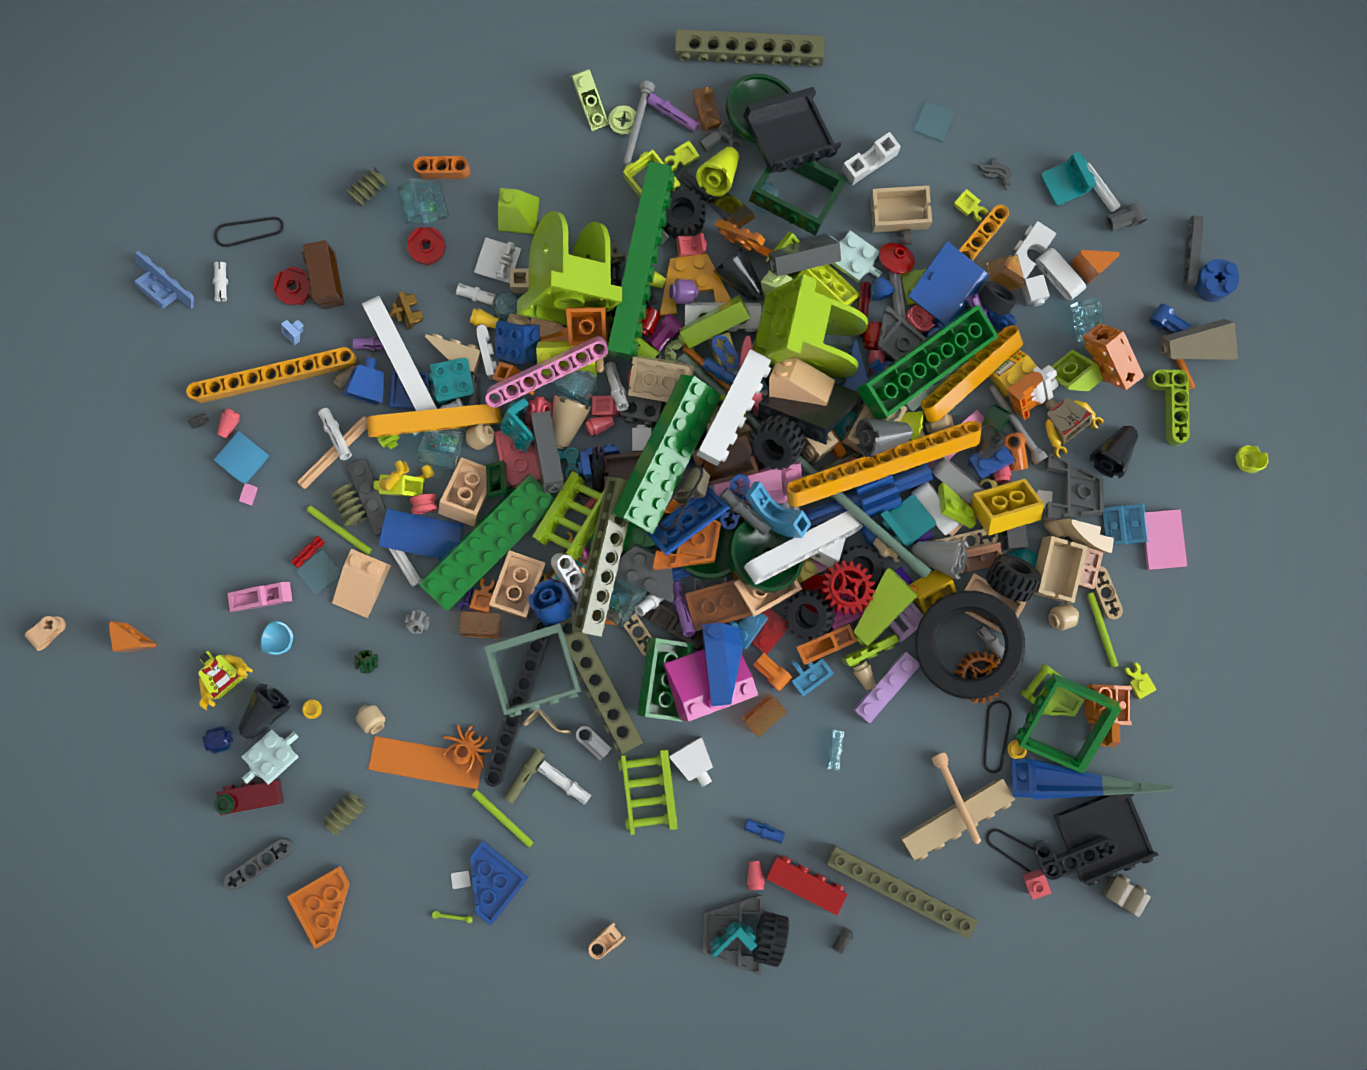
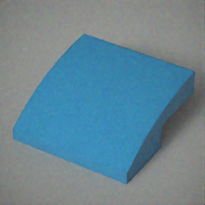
M238 431L215 457L214 461L241 483L245 484L270 455Z
M1144 504L1104 508L1105 536L1114 538L1113 546L1149 542Z

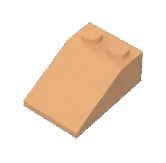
M791 357L775 364L769 379V396L827 406L835 380L802 360Z
M461 457L440 500L438 514L474 527L487 499L486 466Z
M351 549L343 566L332 603L368 618L391 565Z
M509 550L489 606L501 612L528 620L532 609L528 598L530 593L532 595L535 591L534 587L540 583L546 563Z
M975 573L964 590L980 591L997 597L1013 610L1017 618L1026 605V602L1015 601L1002 596L987 583L986 579ZM964 612L1002 634L999 626L988 616L978 612Z
M740 579L734 582L735 587L753 617L802 590L797 579L787 588L774 593L755 591L746 586Z

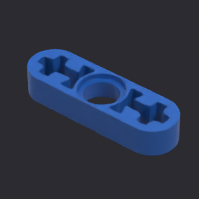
M740 473L734 476L729 489L736 491L738 483L735 481L742 478L746 486L743 485L740 492L744 494L742 495L739 492L733 493L745 501V494L749 489L750 480L747 475ZM730 506V510L723 513L720 519L721 525L725 529L735 528L740 519V515L735 512L732 516L735 522L727 524L725 518H728L732 509Z

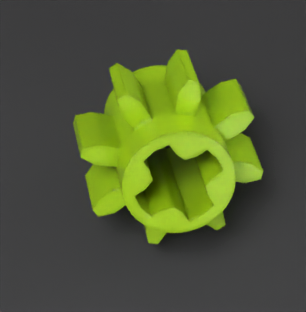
M400 436L377 437L383 448L388 446L392 449L399 445L397 440L400 439Z

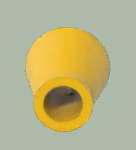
M474 308L470 323L477 327L483 324L487 328L496 329V322L499 318L480 308Z

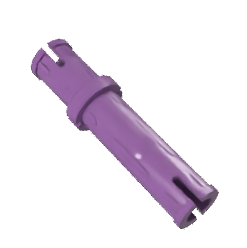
M651 93L647 104L658 109L660 114L667 115L693 133L697 130L700 122L672 106L670 101H665L654 93Z
M674 582L673 594L675 598L673 605L677 609L684 637H691L695 635L696 631L692 623L682 583Z

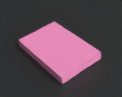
M1181 509L1145 512L1149 542H1144L1147 570L1187 567Z

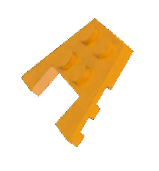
M707 253L670 258L660 317H666L669 313L672 316L677 315L676 303L669 296L670 285L676 279L693 280L695 286L698 287V293L713 291L715 302L726 303L731 300L720 277L713 271L715 267Z

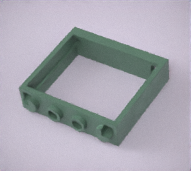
M560 623L484 647L504 715L510 714V718L521 715V710L527 708L529 712L540 709V704L547 702L548 706L559 703V698L566 696L567 700L578 697L577 693L581 692L562 624ZM558 634L574 688L510 707L495 653Z

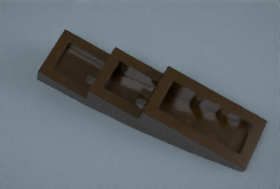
M725 193L723 196H716L708 201V204L724 221H729L738 228L755 219L754 213L746 205L728 193Z
M641 593L633 607L645 600L646 595ZM659 603L657 608L649 610L643 616L686 643H692V646L698 650L701 649L703 645L702 630L697 631L691 637H684L678 614Z

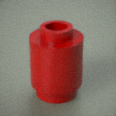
M647 307L646 318L641 321L643 327L642 335L645 337L653 334L660 320V312L651 307Z
M872 321L871 324H868L863 339L865 349L871 351L879 350L877 342L881 327L880 322Z

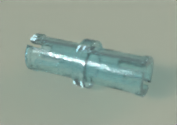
M832 730L831 747L828 748L830 756L827 769L840 770L841 753H844L842 746L845 731Z

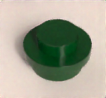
M229 794L219 795L214 803L216 811L220 814L230 813L235 807L234 798Z

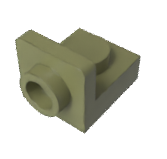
M609 235L610 263L622 264V262L626 261L625 252L617 253L616 241H612V235Z

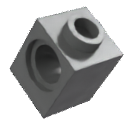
M1026 525L1003 531L1005 550L1028 547Z

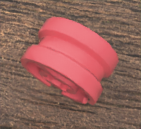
M423 494L409 498L413 506L411 508L412 514H425L426 512L431 513L439 510L435 502L437 500L436 494Z

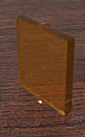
M1018 254L1008 257L1001 256L1000 259L987 262L991 281L1005 286L1011 292L1014 289L1026 287Z

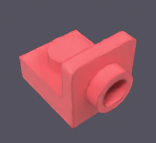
M611 395L592 396L593 416L620 417L621 411L617 410L616 402Z

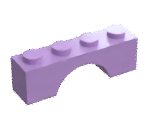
M902 652L889 667L882 679L853 708V711L866 723H871L918 669L919 663L907 652Z

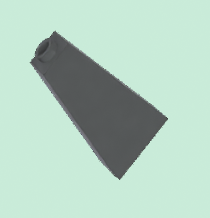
M821 234L769 253L768 268L776 276H781L841 261L840 242L827 234Z
M550 411L532 413L530 431L535 437L532 446L543 492L555 493L563 490L564 479Z

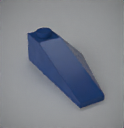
M724 623L703 624L702 640L711 707L731 705L743 650L741 630Z

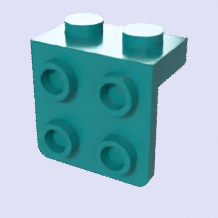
M1079 151L1072 154L1068 161L1041 174V178L1056 206L1065 204L1090 192L1096 185L1095 176L1089 171L1087 161Z
M467 358L430 365L431 372H429V378L431 383L434 384L435 389L432 390L433 397L441 406L443 404L447 405L448 400L474 394L475 391Z
M524 398L519 402L516 400L509 405L500 428L503 434L513 441L514 446L518 450L526 453L535 437L521 421L529 405Z
M915 495L909 496L900 506L890 512L886 510L881 514L884 518L881 521L888 530L892 528L896 533L893 537L900 544L904 543L906 547L910 546L936 525L934 518Z
M739 920L736 923L732 922L725 929L726 933L722 937H716L711 943V956L716 958L736 937L752 951L757 946L756 933L749 925L745 927Z

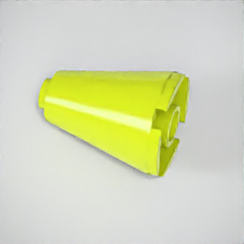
M725 147L698 168L696 179L698 185L706 189V193L713 196H723L731 189L739 161L738 151L733 147Z

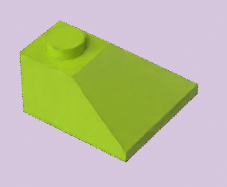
M500 188L498 231L534 235L537 229L540 198L521 190Z
M1073 349L1051 366L1057 374L1054 378L1060 385L1069 390L1090 391L1103 380L1098 364Z

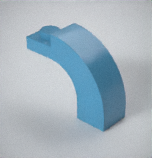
M755 481L745 494L751 504L749 508L771 526V530L781 535L803 538L811 526L803 510L787 509L776 503L770 497L761 481Z

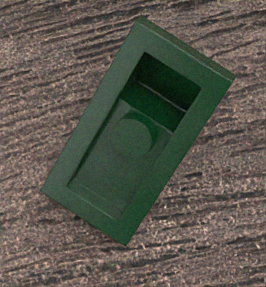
M504 460L486 465L487 498L506 494L513 489L507 480V464Z

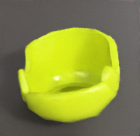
M1243 446L1235 456L1238 467L1243 472L1250 474L1266 468L1269 462L1268 454L1260 452L1258 446Z

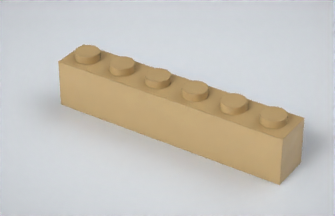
M997 778L965 797L963 802L974 826L977 827L979 825L977 822L982 819L988 820L995 816L994 812L997 810H1005L1012 805L1011 802L1015 798L1004 780ZM955 803L899 838L913 860L918 859L920 861L926 858L931 850L934 849L936 851L944 847V842L949 839L955 840L962 835L961 832L967 828Z

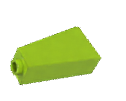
M740 295L680 328V335L678 337L682 344H687L690 349L750 318L749 311Z
M888 568L885 571L872 596L873 600L869 602V606L865 609L854 630V633L857 635L855 637L856 640L863 646L865 644L867 646L871 645L919 596L893 569Z

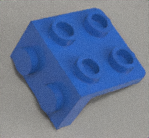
M497 321L495 357L519 364L536 363V347L540 337V325H520L506 321Z
M614 444L603 446L604 455L620 454L619 447H615ZM594 447L586 448L584 452H580L579 472L581 477H585L586 482L592 481L590 464Z

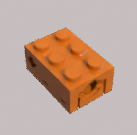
M1099 323L1082 336L1085 342L1084 346L1092 356L1091 360L1099 366L1103 382H1108L1115 387L1127 390L1144 377L1124 331Z

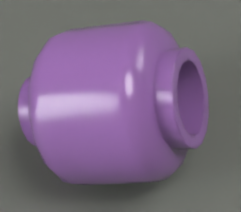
M676 279L670 285L669 296L676 304H691L698 297V287L695 286L693 280Z

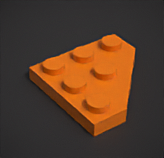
M341 866L287 896L314 949L335 937L350 885Z

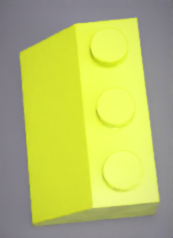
M829 264L802 270L798 274V276L805 274L817 279L815 292L848 306L859 297V293Z
M569 340L538 342L536 347L537 364L577 345L569 346ZM583 352L576 354L579 359H584L587 356ZM562 360L559 362V365L567 367L569 363ZM596 361L569 374L579 371V378L597 377ZM549 369L542 370V373L544 375H550L552 373Z

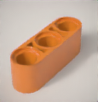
M422 156L416 158L413 164L417 175L425 180L465 179L470 175L469 164L462 156ZM460 165H464V166H465L464 169H462V170H457V167H458V166H460ZM422 166H427L425 170L420 171ZM440 166H446L444 170H438Z

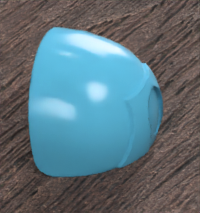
M271 621L266 625L261 636L260 647L262 652L270 655H279L287 652L293 642V633L286 624L279 621Z

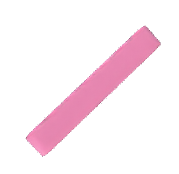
M601 336L594 337L489 387L486 394V403L490 407H499L603 358L608 350L606 339ZM602 344L604 349L597 351L594 349V345ZM583 352L587 356L584 359H579L576 354ZM565 360L569 365L562 367L559 365V362ZM549 369L552 373L550 375H544L542 373V370ZM526 377H532L534 379V382L527 383L524 379ZM509 385H514L517 388V390L510 391L507 387ZM496 393L500 398L493 399L490 397V394Z

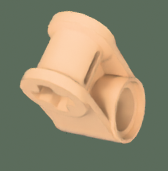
M46 616L25 633V637L37 651L43 650L64 631L66 622L59 616Z
M612 922L590 942L589 954L594 959H601L621 944L626 937L620 934L615 927V923ZM600 944L603 947V951L595 953L592 950V946Z

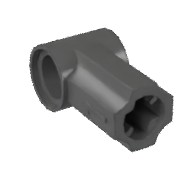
M1136 202L1127 206L1124 210L1108 215L1106 217L1108 229L1113 232L1130 225L1133 227L1145 222L1147 217L1141 202Z

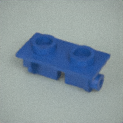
M982 304L987 309V316L990 322L1001 331L1008 326L1015 325L1017 322L1015 316L1011 313L1002 315Z

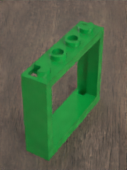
M1053 673L1051 678L1046 680L1042 694L1037 696L1033 710L1029 711L1026 715L1024 726L1020 727L1017 731L1018 744L1024 749L1084 774L1122 709L1117 700ZM1058 686L1105 706L1076 757L1029 737Z

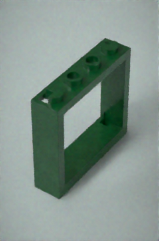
M808 162L798 168H789L833 191L817 218L762 189L771 174L767 166L753 188L749 202L816 236L840 195L847 177L818 162Z

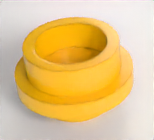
M308 700L304 703L302 712L306 718L315 719L321 715L322 705L317 700Z
M1013 740L1008 744L1007 751L1012 758L1022 759L1027 754V749L1020 747L1018 740Z

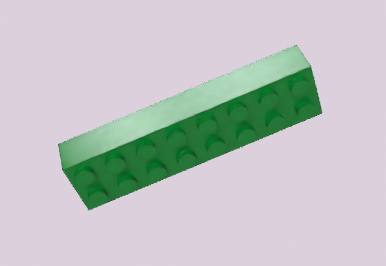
M978 304L965 310L856 389L875 419L887 418L999 336Z
M680 375L612 512L613 515L640 531L650 534L654 533L721 397L720 393L695 376Z
M528 473L418 581L419 585L448 611L547 513L555 499L549 492L544 493L542 485Z

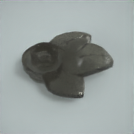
M981 425L980 443L969 449L979 452V459H988L997 450H1001L1005 446L1006 438L1002 433L995 432L993 427Z

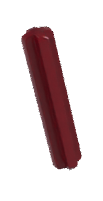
M861 282L857 310L868 317L871 283ZM865 332L858 334L856 336L864 337Z

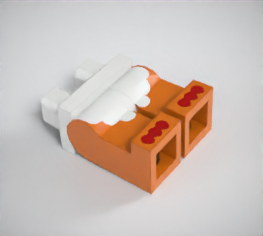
M1047 365L1042 370L1036 367L1033 369V372L1007 389L1012 410L1024 421L1030 417L1029 411L1043 404L1046 398L1048 400L1053 398L1052 391L1059 386L1054 378L1057 375L1055 369L1050 365Z

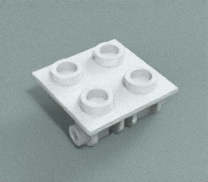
M485 238L474 273L510 284V269H515L521 248L515 247V244L512 242L506 244Z

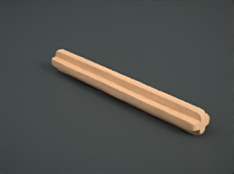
M365 416L343 435L348 447L367 429ZM334 445L297 481L302 488L306 489L339 457Z

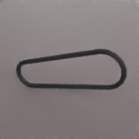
M278 217L226 223L216 229L214 238L220 246L230 247L277 235L283 231L284 223ZM268 220H278L281 223V228L277 232L230 244H222L217 238L218 231L225 226Z
M694 465L693 467H691L685 475V477L683 478V480L676 488V490L674 491L668 505L670 504L674 496L677 494V492L679 491L685 480L688 478L690 473L693 471V469H700V477L696 482L694 488L692 489L690 495L688 496L686 502L684 503L682 509L680 510L678 516L676 517L674 523L670 527L665 528L662 526L660 519L658 525L662 530H670L678 522L680 516L682 515L684 509L686 508L688 502L690 501L692 495L694 494L696 488L702 480L704 472L701 466Z
M1001 700L992 702L987 710L984 767L990 773H997L1002 769L1012 717L1010 706ZM1001 703L1008 708L1009 717L1000 766L996 770H990L986 764L990 710L993 705Z
M992 829L987 833L988 845L1028 873L1032 872L990 842L989 837L991 833L999 832L1033 850L1032 846L999 829ZM1038 850L1039 854L1045 855V853ZM1050 865L1048 874L1052 872L1053 865Z

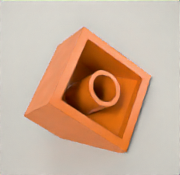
M566 307L569 346L579 345L597 336L605 338L608 344L610 338L609 318L605 307Z

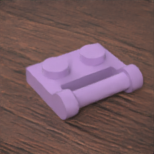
M913 602L899 616L908 629L903 631L895 621L890 625V628L898 636L899 642L905 640L918 629L920 620L924 616Z

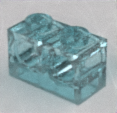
M1100 298L1086 299L1070 305L1077 342H1083V335L1099 323L1104 324Z

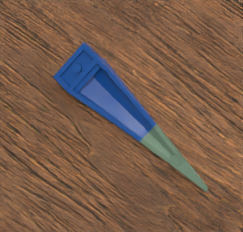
M1033 759L1011 760L1013 797L1033 798V800L1168 792L1174 790L1173 786L1132 781L1088 772L1082 774L1073 769Z

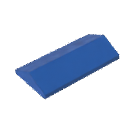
M707 486L705 497L691 498L672 529L664 531L657 525L654 533H647V535L658 549L667 556L730 508ZM683 505L661 521L663 527H670L674 523Z
M387 509L379 546L442 559L460 541L463 525Z

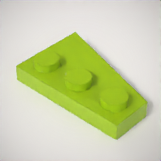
M896 634L889 635L869 646L841 657L844 665L853 667L861 663L860 661L865 658L870 659L877 656V652L883 649L888 651L896 647L895 643L899 642Z

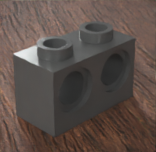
M626 393L629 406L634 405L637 407V410L634 413H629L627 410L621 411L620 416L624 419V422L635 423V421L643 422L642 425L654 427L656 425L655 422L660 417L662 401L630 396ZM647 409H654L656 411L655 415L648 417L645 414Z

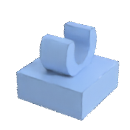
M286 320L281 323V333L295 346L300 342V334L304 331L302 329L304 325L299 320L293 324Z

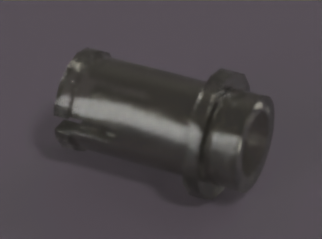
M844 926L842 929H839L840 933L831 947L840 954H843L847 943L853 938V932Z

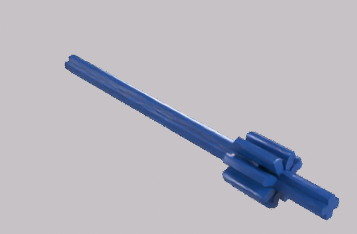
M926 463L896 476L890 474L884 478L852 488L853 493L845 496L869 517H873L886 510L888 511L900 506L901 497L899 493L933 480L932 472ZM833 500L804 513L811 523L809 528L831 520L847 510L836 500ZM681 567L672 569L674 582L690 576Z

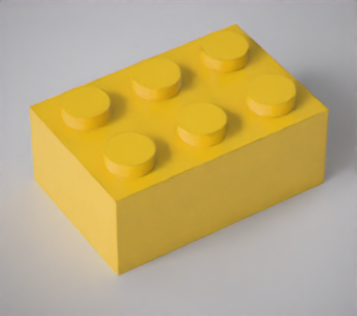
M1021 479L973 493L971 508L974 510L976 518L987 534L992 535L1041 520L1044 503L1028 481Z

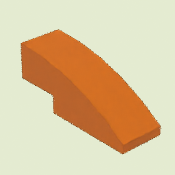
M850 624L798 646L797 650L804 665L849 646L857 642Z

